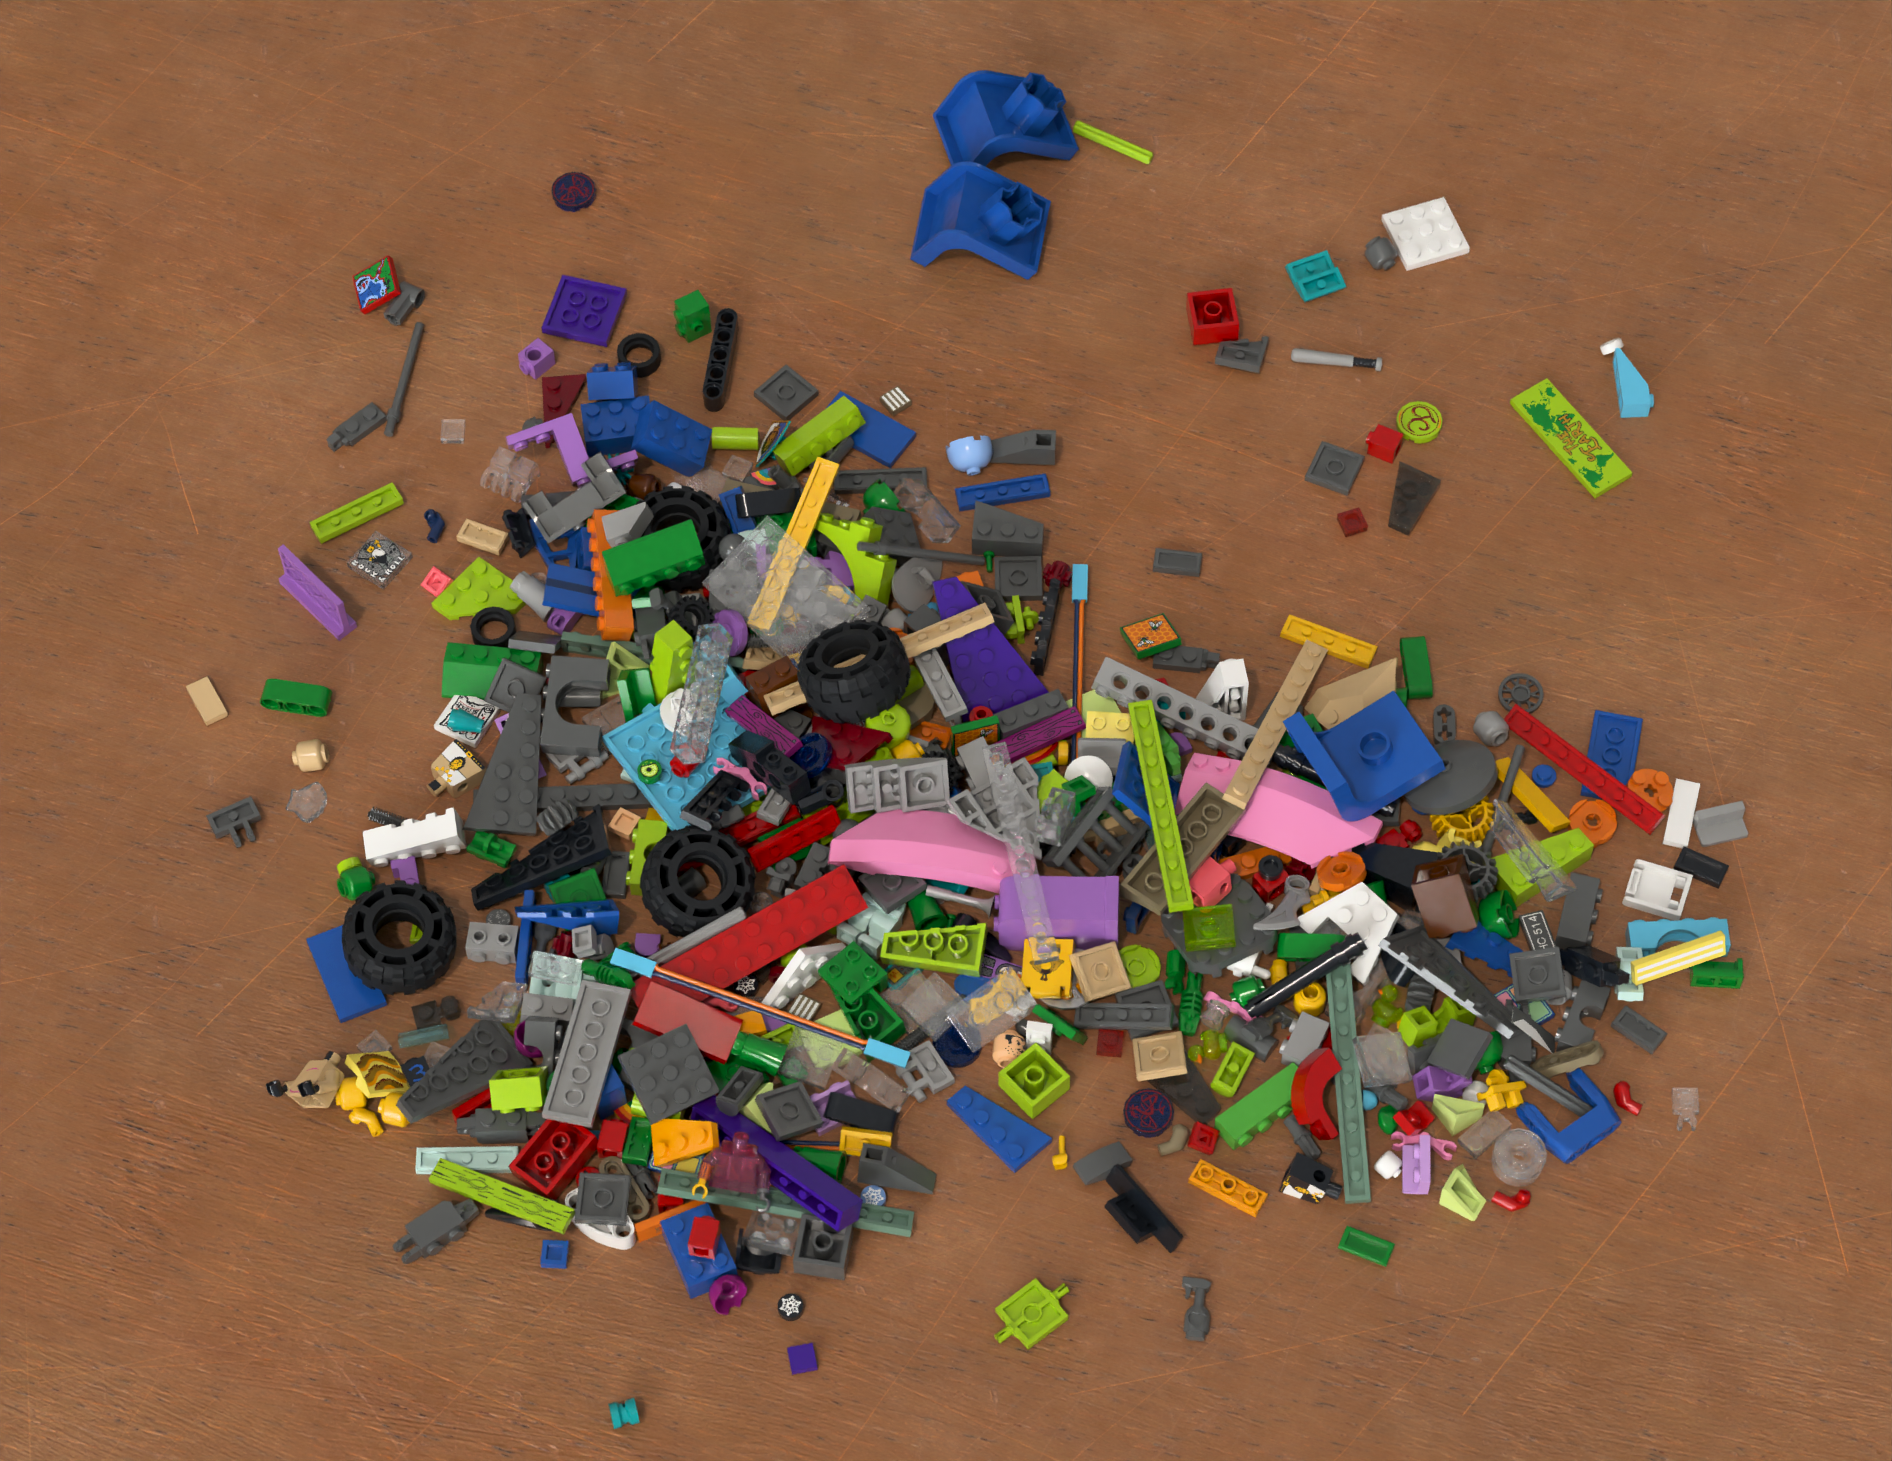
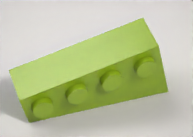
M672 620L656 632L654 637L652 655L655 658L650 663L649 669L652 671L651 678L657 705L662 703L669 693L679 688L687 689L698 682L693 639L675 620Z
M1579 828L1490 858L1495 859V867L1498 869L1497 883L1494 886L1498 891L1508 890L1515 901L1516 907H1518L1589 861L1594 844Z
M979 923L970 926L959 925L950 928L939 927L920 931L909 930L884 933L880 958L883 964L980 977L988 932L987 924Z

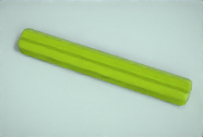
M1076 121L1073 126L1074 133L1143 163L1150 164L1153 159V152L1082 121Z

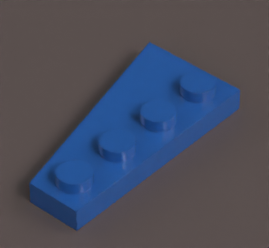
M1479 921L1477 927L1472 931L1466 933L1454 932L1445 946L1452 951L1454 948L1464 951V956L1472 960L1477 957L1487 962V966L1494 970L1503 969L1507 971L1509 977H1512L1509 954L1524 952L1498 933H1490Z
M964 1086L947 1100V1106L1014 1173L1052 1143L1050 1136L967 1086Z

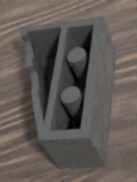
M975 500L972 532L973 555H983L985 551H993L994 556H1041L1042 559L1044 524Z

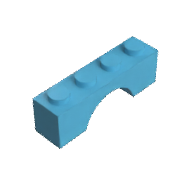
M1717 917L1707 918L1706 920L1685 918L1679 921L1660 919L1645 922L1644 920H1635L1628 922L1625 931L1626 947L1642 948L1643 957L1654 954L1661 945L1667 942H1689L1720 930L1725 935L1726 955L1720 957H1727L1731 943L1727 919H1719Z

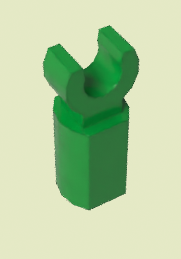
M1177 949L1167 953L1166 976L1168 978L1165 980V988H1173V994L1176 995L1184 990L1182 978L1185 974V959Z

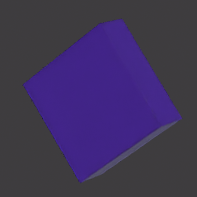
M813 1343L787 1347L792 1375L818 1370Z

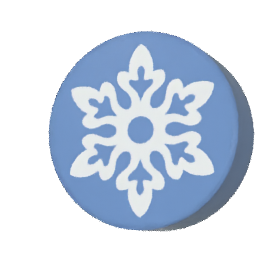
M870 1185L862 1190L860 1198L863 1200L862 1203L885 1206L886 1194L881 1187Z

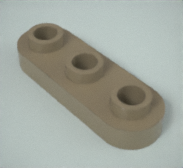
M1589 1041L1540 1057L1533 1062L1531 1067L1550 1079L1564 1072H1572L1579 1067L1597 1064L1601 1060L1604 1050L1598 1041Z
M616 1156L604 1158L599 1165L600 1174H609L608 1172L614 1169L617 1171L615 1174L631 1175L625 1164L622 1163V1160ZM631 1175L628 1216L633 1223H638L649 1217L650 1207L647 1199ZM636 1209L642 1210L640 1214L633 1213Z

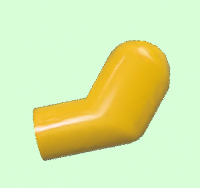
M357 1107L349 1114V1119L352 1123H366L373 1137L383 1133L382 1126L374 1112Z

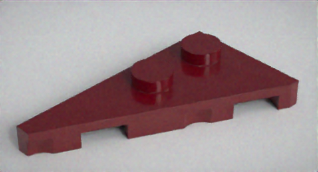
M586 374L542 377L544 423L570 414L572 405L578 399V393L582 385H585L587 382ZM550 435V440L545 441L546 448H550L555 442L553 435Z

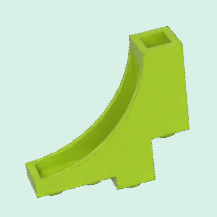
M821 513L814 529L823 533L837 546L849 566L855 589L854 610H858L865 595L888 606L897 560L890 558L889 554L874 555L873 552L857 550L859 541L870 543L880 541L883 526L875 524V520L867 517H862L861 520L857 521L834 519L832 514Z

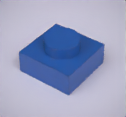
M543 1240L541 1268L567 1269L569 1241Z

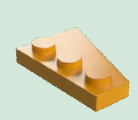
M663 1119L651 1125L654 1166L665 1167L720 1148L717 1123L711 1121Z

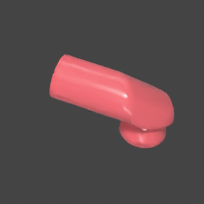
M713 996L702 1000L706 1005L713 1008L718 1006L729 1012H733L738 1008V1005Z

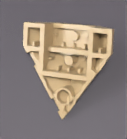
M1396 657L1318 688L1304 709L1309 714L1313 713L1317 721L1327 729L1335 727L1390 692L1395 691L1396 693L1397 681H1395L1398 658Z

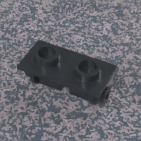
M521 508L516 513L512 512V510H505L502 519L505 522L506 528L511 530L508 534L512 543V549L518 552L519 557L522 558L536 545L524 508Z

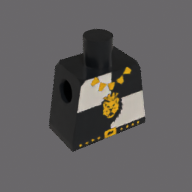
M1297 1152L1286 1169L1278 1191L1318 1204L1323 1195L1338 1200L1343 1186L1330 1181L1333 1173L1332 1169Z

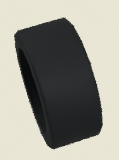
M643 333L628 335L618 345V363L630 362L626 359V355L633 349H648L652 352V357L642 363L631 362V366H637V378L650 376L656 372L661 362L658 342L652 336Z
M500 607L482 609L472 618L470 625L475 645L509 648V638L516 633L513 616L509 611ZM498 621L507 625V632L499 638L486 639L480 635V629L488 622Z

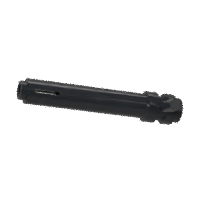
M1281 744L1278 746L1272 762L1276 763L1277 767L1289 769V773L1295 776L1301 775L1326 787L1304 753H1299L1295 746H1283ZM1393 801L1378 810L1377 813L1385 817L1387 815L1392 816L1397 803Z
M1358 932L1353 935L1351 933L1348 934L1342 942H1335L1330 946L1331 949L1247 1000V1004L1244 1007L1251 1018L1255 1016L1258 1018L1336 968L1344 967L1364 955L1363 952L1368 948Z

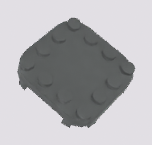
M1238 874L1230 875L1231 892L1206 914L1195 904L1194 909L1169 913L1167 907L1161 914V924L1165 938L1169 937L1188 963V970L1194 975L1198 972L1201 974H1212V977L1216 978L1222 976L1221 969L1260 951H1263L1265 955L1273 951V945L1278 938V930L1253 929L1255 923L1265 919L1271 912L1251 885L1241 879Z

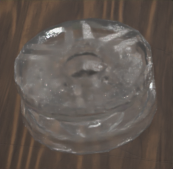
M1517 1128L1504 1132L1495 1142L1492 1151L1491 1165L1494 1173L1508 1185L1519 1187L1533 1183L1543 1172L1546 1163L1547 1151L1545 1144L1538 1135L1530 1130ZM1513 1155H1521L1524 1160H1517Z

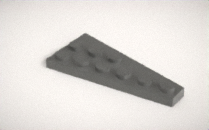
M517 693L462 830L535 836L541 695Z
M1422 925L1385 937L1379 943V947L1483 1020L1501 1035L1511 1039L1523 1033V1030L1512 1023V1013L1435 938L1429 939L1427 931Z
M489 1010L479 1022H476L471 1027V1030L464 1037H461L439 1059L434 1067H431L426 1072L425 1076L398 1099L396 1106L412 1124L490 1088L489 1080L498 1070L524 1068L526 1065H533L528 1057L518 1052L514 1039Z

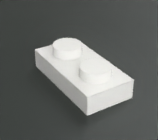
M1027 1021L1026 1050L1034 1043H1037L1048 1055H1051L1053 1024Z

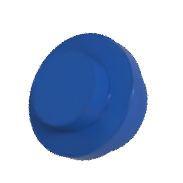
M1538 765L1532 771V780L1538 787L1547 788L1554 784L1556 772L1549 765Z

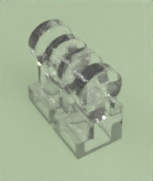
M499 446L490 460L489 467L481 476L480 486L486 489L491 487V491L495 493L501 491V495L505 498L511 495L512 501L520 503L521 496L526 495L531 484L536 482L541 476L538 463L523 456L518 458L516 453Z

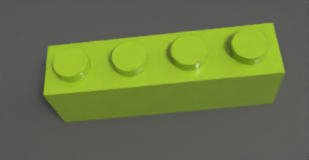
M843 396L780 442L772 453L779 465L791 476H795L814 462L817 457H821L866 422L858 407Z

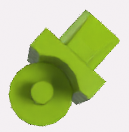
M1019 595L1012 596V602L1005 603L1014 619V623L1004 637L1006 639L1017 638L1018 644L1025 643L1024 626H1027L1028 630L1034 629V624L1039 621V614L1036 611H1031L1029 606L1024 607V612L1022 613Z

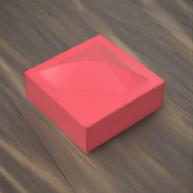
M433 566L421 583V586L438 597L454 580Z

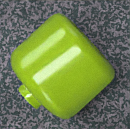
M895 703L888 711L880 712L879 716L872 719L870 717L867 718L864 727L889 732L893 740L889 744L885 741L875 750L887 747L890 751L909 739L911 720L906 709Z

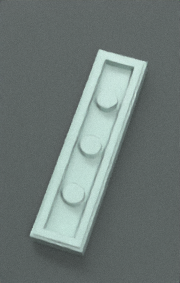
M518 1146L417 1148L415 1171L416 1174H432L439 1159L442 1158L481 1174L512 1173L508 1166L519 1154Z

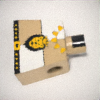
M455 739L432 763L431 770L435 779L427 785V788L435 797L446 790L452 797L457 798L481 784L486 767Z

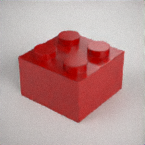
M1232 288L1187 293L1186 311L1193 345L1238 340L1239 320Z

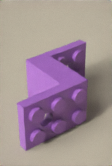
M572 413L506 436L509 450L514 449L517 452L528 448V443L536 441L537 444L550 440V435H553L571 485H577L579 488L590 481V478L581 466L589 458ZM632 450L607 459L614 471L621 469V472H625L635 468L638 456L636 450Z

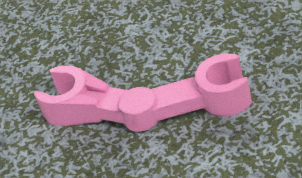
M725 758L716 759L717 765H723L724 767L717 768L713 766L715 775L720 770H723L736 777H740V779L750 784L751 795L755 800H759V794L756 792L758 789L763 790L767 796L766 784L757 782L748 768L737 767Z
M1208 991L1203 999L1207 1001L1206 1006L1211 1009H1216L1217 1007L1227 1009L1234 1014H1238L1248 1022L1257 1018L1256 1016L1251 1018L1239 1003L1223 1000L1214 992Z
M1394 1132L1391 1134L1390 1140L1400 1139L1402 1143L1393 1144L1392 1149L1401 1151L1403 1145L1418 1144L1420 1135L1429 1134L1422 1132L1416 1136H1408L1402 1132ZM1430 1136V1147L1443 1159L1451 1160L1452 1154L1445 1152L1444 1149L1450 1148L1456 1152V1144L1452 1141L1435 1139Z

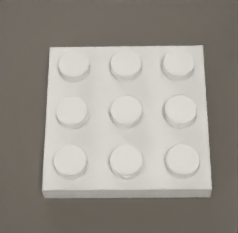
M1444 197L1382 215L1381 221L1394 247L1398 251L1406 271L1469 253L1470 247Z

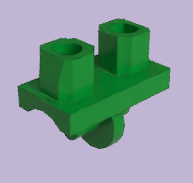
M476 831L472 842L467 846L466 850L467 853L475 855L477 858L487 860L505 869L517 850V846L498 838L497 834Z

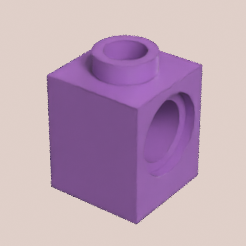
M539 338L518 353L519 368L524 374H529L535 380L556 364L554 351Z

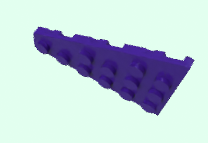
M956 576L932 581L940 621L979 605ZM994 623L945 643L953 682L968 710V713L961 715L962 722L969 721L971 710L977 706L988 707L993 714L1049 693Z

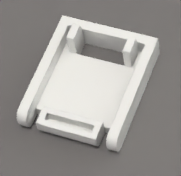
M1636 859L1622 904L1670 920L1679 921L1693 875ZM1674 887L1683 889L1680 903L1670 900Z

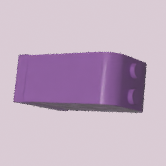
M1009 876L1000 881L999 895H995V910H999V917H994V931L999 933V944L1006 949L1024 951L1025 939H1074L1075 948L1083 950L1115 941L1118 949L1119 876ZM1039 948V951L1048 952L1055 948Z

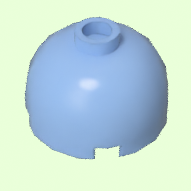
M971 436L950 442V447L945 446L950 464L960 472H967L968 476L981 473L980 469L988 465L993 455L991 438L989 436H980L981 440H974V437Z

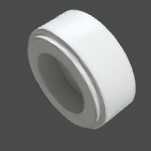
M1615 338L1602 344L1600 349L1602 354L1606 355L1614 352L1615 348H1622L1624 344L1621 338Z

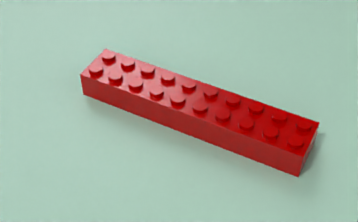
M842 864L659 967L724 989L867 909L868 906L845 864ZM641 976L635 979V986L631 989V997L638 1009L650 981L697 1001H702L710 996L656 976H652V978Z

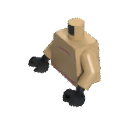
M328 1051L323 1060L309 1061L296 1080L284 1082L283 1086H281L280 1080L268 1082L266 1084L268 1094L280 1097L285 1092L303 1108H329L344 1079V1073L337 1068L341 1057L333 1051Z

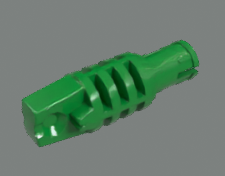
M586 959L582 963L581 970L583 973L593 976L598 983L632 989L635 986L629 971L606 961L598 963L592 959Z
M1188 971L1186 989L1181 994L1178 1021L1179 1031H1182L1183 1035L1193 1037L1201 1017L1203 1003L1201 984L1203 974L1198 973L1197 977H1195L1192 972Z

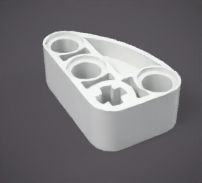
M578 1188L566 1195L565 1206L572 1208V1205L577 1202ZM575 1215L572 1219L573 1224L582 1233L600 1244L627 1250L636 1243L635 1228L629 1216H627L626 1226L575 1223ZM623 1231L630 1232L626 1237L618 1236Z

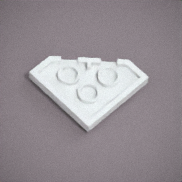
M841 942L800 948L761 1003L776 1009L786 1006L799 993H802L822 977L818 975V970L846 946Z

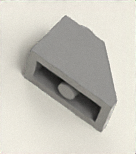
M643 502L601 517L606 540L612 548L642 536L654 517L647 503Z

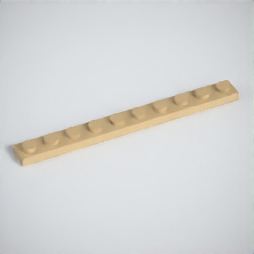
M983 603L899 639L905 648L907 657H915L922 652L939 647L953 639L961 638L972 631L985 628L987 625L994 623V619L986 603ZM866 655L856 656L835 665L834 668L853 665L862 660ZM798 681L764 695L772 716L785 712L796 705L806 703Z
M1310 640L1305 641L1222 798L1223 800L1245 809L1286 731L1283 721L1295 714L1328 649Z

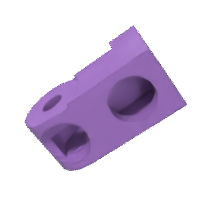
M555 608L549 617L547 627L562 636L563 631L571 632L575 623L582 616V613Z
M415 856L406 859L390 860L394 878L400 877V880H405L406 884L414 885L415 882L420 884Z

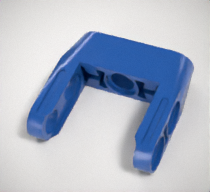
M1580 1068L1569 1073L1566 1072V1077L1570 1088L1581 1100L1592 1106L1593 1109L1558 1133L1534 1105L1524 1102L1516 1107V1113L1524 1125L1550 1153L1565 1164L1574 1161L1613 1133L1621 1124V1120L1609 1100Z

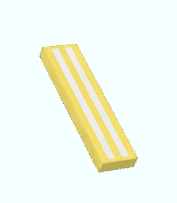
M1720 930L1631 961L1632 982L1637 986L1726 955L1725 935Z

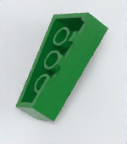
M828 984L855 1037L863 1040L871 1038L892 1045L907 1032L903 1020L873 988L854 1004L849 1005ZM864 1054L868 1063L875 1059Z

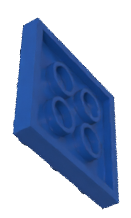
M1128 741L1122 746L1112 794L1152 829L1136 746ZM1167 774L1175 810L1180 784Z

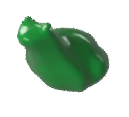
M1390 1105L1382 1107L1377 1114L1379 1127L1388 1135L1393 1134L1398 1129L1397 1122L1392 1118L1398 1110Z

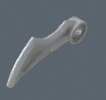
M1300 875L1288 876L1284 886L1285 897L1269 916L1255 923L1253 929L1279 930L1300 925L1301 923L1297 918L1296 912L1302 905L1310 903L1309 880Z

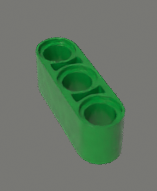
M1425 636L1400 638V654L1405 687H1408V700L1432 698L1433 686Z
M267 679L260 704L270 710L324 717L327 715L333 692L329 688L320 685Z
M1279 933L1277 959L1292 962H1310L1331 949L1330 946L1338 941L1340 943L1345 940V935Z

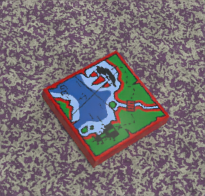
M389 255L352 276L360 311L364 314L401 294L394 261Z

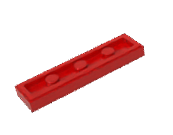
M830 805L747 849L756 872L762 871L833 833L841 823L836 808Z

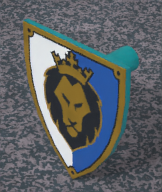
M790 420L773 421L759 447L755 467H758L768 456L776 461L772 451L780 442L786 439L783 435L791 423Z

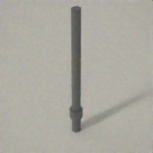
M421 322L415 324L392 407L387 412V424L384 434L388 437L393 436L396 423L400 421L402 414L400 411L424 329V324Z
M859 541L857 544L858 551L873 552L874 555L890 554L974 565H984L985 563L984 556L887 545L886 542L875 541L874 543Z
M1516 745L1494 809L1495 812L1492 815L1494 820L1489 824L1491 829L1486 832L1482 844L1484 847L1483 853L1490 851L1491 856V848L1525 751V747L1522 745Z

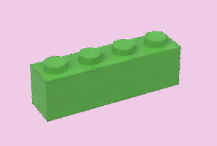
M1294 1062L1215 1118L1214 1129L1220 1131L1219 1135L1233 1151L1239 1146L1245 1147L1257 1133L1266 1132L1272 1126V1122L1279 1117L1283 1119L1292 1111L1291 1087L1294 1075L1298 1069Z

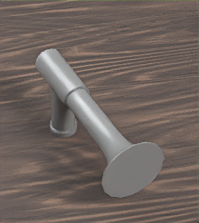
M928 885L926 890V896L934 897L937 904H943L945 900L979 908L986 912L989 919L991 917L995 895L989 899H980Z

